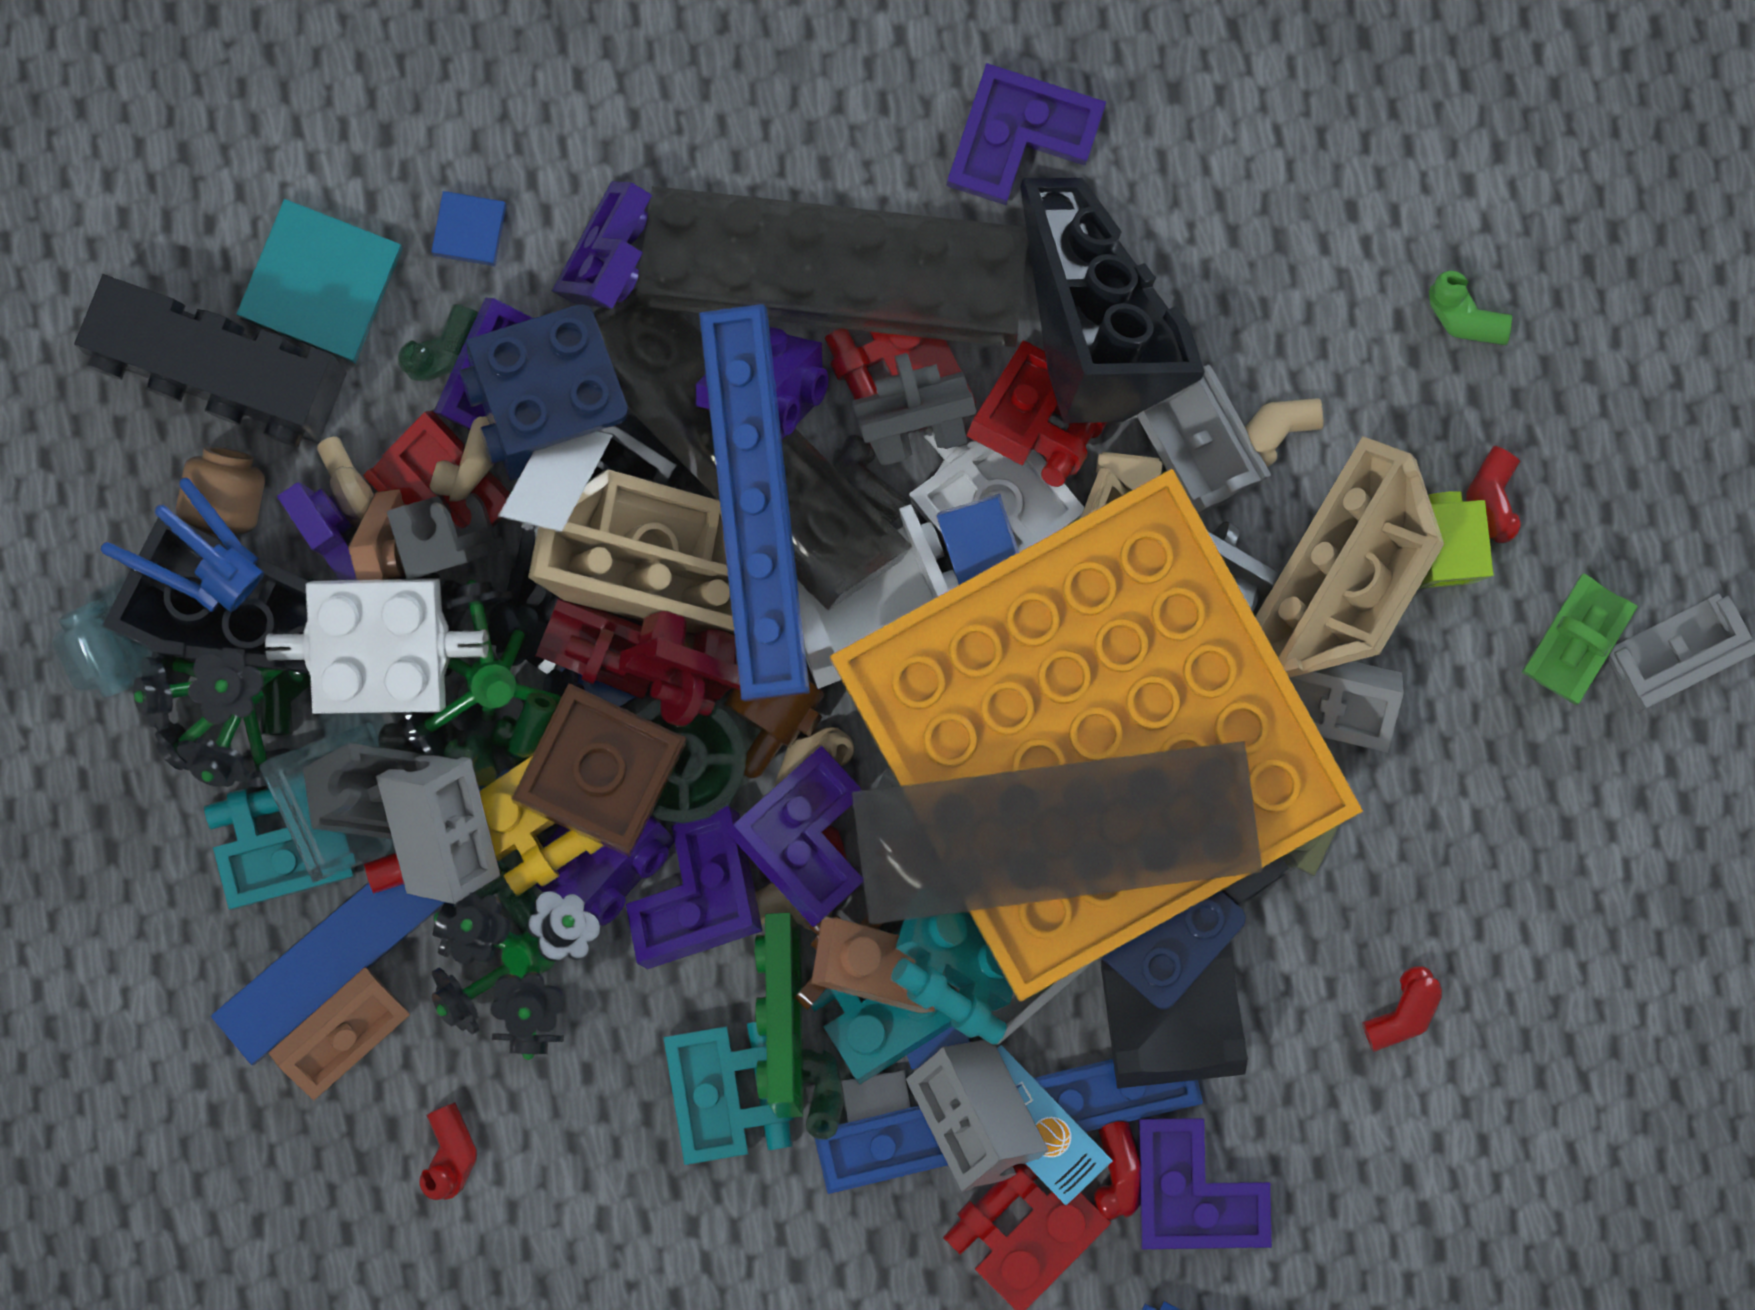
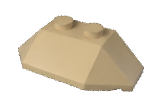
M1362 436L1255 618L1289 678L1379 655L1444 545L1441 532L1417 460L1410 453Z
M606 470L587 483L562 532L541 526L538 527L529 578L564 601L639 621H644V617L654 613L669 611L685 617L687 621L686 632L699 633L712 629L722 630L735 635L719 500L612 470Z

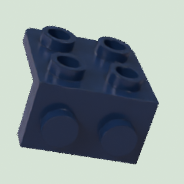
M578 304L466 340L469 367L460 370L462 383L471 407L479 404L483 405L489 425L480 427L486 452L491 464L503 461L509 481L520 478L533 454L532 452L621 424L627 418V403L594 313L587 305Z
M1220 890L1100 958L1156 1008L1166 1010L1171 1008L1244 927L1246 916L1244 911Z

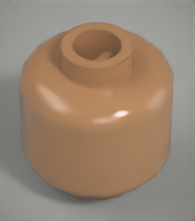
M204 447L203 455L191 457L186 461L182 478H189L233 534L251 532L257 524L265 485V477L262 471L252 465L254 457L249 454L221 447ZM180 488L176 505L178 517L185 523L194 526V528L218 538Z

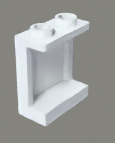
M911 504L899 508L903 526L896 531L801 567L798 566L795 559L805 656L818 689L841 680L829 659L831 655L959 586L953 570L942 573L936 560L944 557V553L932 522L929 521L920 525Z

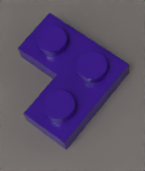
M986 63L947 179V186L1007 205L1026 147L1086 166L1105 110L1106 101Z
M611 181L555 283L552 292L573 304L613 309L616 301L620 303L625 300L637 282L639 270L635 266L643 252L630 244L639 237L647 223L648 212L645 211V208L652 194L632 182Z
M300 482L295 483L279 494L277 498L311 549L324 556L338 579L357 580L349 552L351 542L344 533L352 528L353 525L341 512L333 495L328 497L322 488L314 492Z
M822 745L726 831L812 927L823 920L865 881L821 833L865 793Z
M730 806L672 825L683 885L626 904L636 962L647 970L763 931L748 855L726 832L740 819L739 812Z
M1204 1118L1138 1119L1139 1159L1141 1164V1249L1272 1248L1270 1182L1206 1183Z

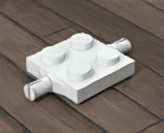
M931 426L925 431L924 438L931 443L944 461L935 475L910 492L909 496L912 504L927 522H932L937 535L944 543L945 541L937 519V514L940 511L996 494L1001 495L1019 552L1081 518L1085 507L1065 484L1060 487H1053L1042 479L1041 471L1047 462L1038 452L1032 450L1022 466L976 441L949 449L937 448Z
M440 578L311 581L306 584L308 621L304 634L268 633L265 647H291L267 650L266 657L268 661L305 660V665L311 676L312 713L440 712L446 708L444 675L450 657L486 658L489 644L464 645L487 641L488 634L486 630L449 631L441 611Z

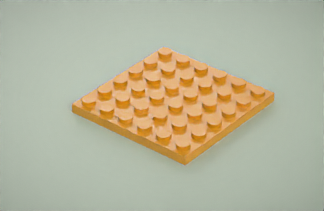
M1173 468L829 657L1019 1002L1363 812Z

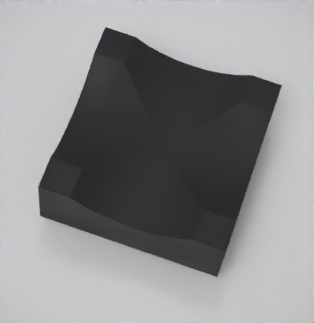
M1231 941L1171 1008L1166 1010L1156 1008L1101 959V972L1117 1089L1246 1074L1248 1056L1239 1009Z

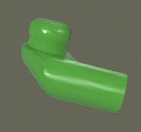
M1445 271L1438 275L1435 283L1430 287L1429 301L1431 308L1447 333L1459 339L1506 346L1511 332L1512 314L1479 310L1467 291L1468 280L1461 273Z

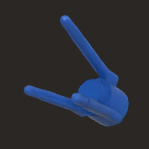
M186 477L179 481L180 488L228 550L220 544L213 548L164 505H158L155 508V514L203 558L194 573L202 580L200 585L112 543L105 542L101 545V552L195 598L210 612H213L220 604L229 612H233L251 595L264 576V572L255 565L259 558L240 543L205 496Z

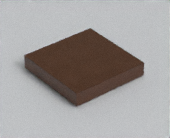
M569 683L512 796V802L630 858L687 743L686 737Z

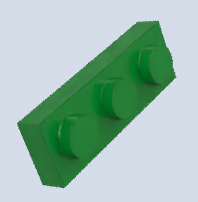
M790 912L765 914V934L756 935L755 937L756 968L758 973H766V997H757L756 1026L758 1035L766 1036L767 1060L757 1061V1091L760 1099H767V1104L778 1118L804 1117L802 1005L794 999L802 989L801 929Z

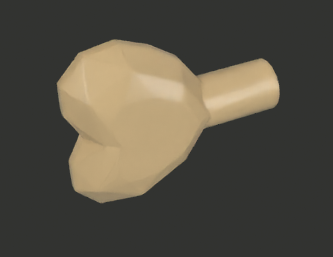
M329 437L320 442L317 450L331 477L330 488L339 509L350 523L358 529L374 495L370 486L354 468L340 438Z

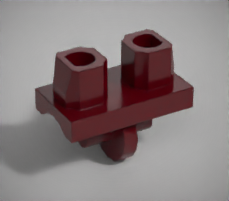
M560 597L558 598L535 656L582 674V680L594 684L595 680L641 699L644 698L650 684V680L618 670L621 651L639 645L642 626L608 612L564 601Z
M660 611L644 617L639 645L621 651L618 670L653 681L651 696L661 700L663 719L676 726H686L698 713L708 716L714 708V702L720 700L724 693L732 687L741 690L738 665H736L735 635L722 630L707 629L695 634L693 649L684 646L687 626L685 617L669 611Z

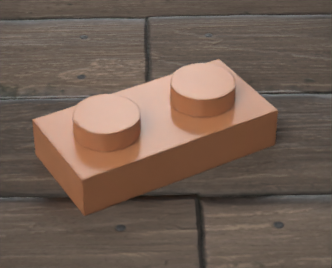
M400 489L375 492L349 546V552L357 580L400 579V577L405 576V570L386 512L404 506Z
M838 918L822 920L811 984L917 1013L935 1012L933 1006L929 1009H924L908 999L907 990L891 980L892 970L901 959L906 958L915 964L914 959L896 948L899 935Z
M364 967L269 1052V1055L291 1080L312 1100H315L410 1014L403 1004Z

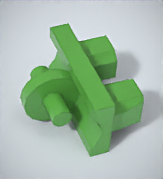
M1582 573L1521 673L1577 706L1638 606L1609 591L1593 578Z

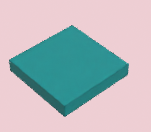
M284 199L236 315L240 319L356 364L403 247L399 243Z

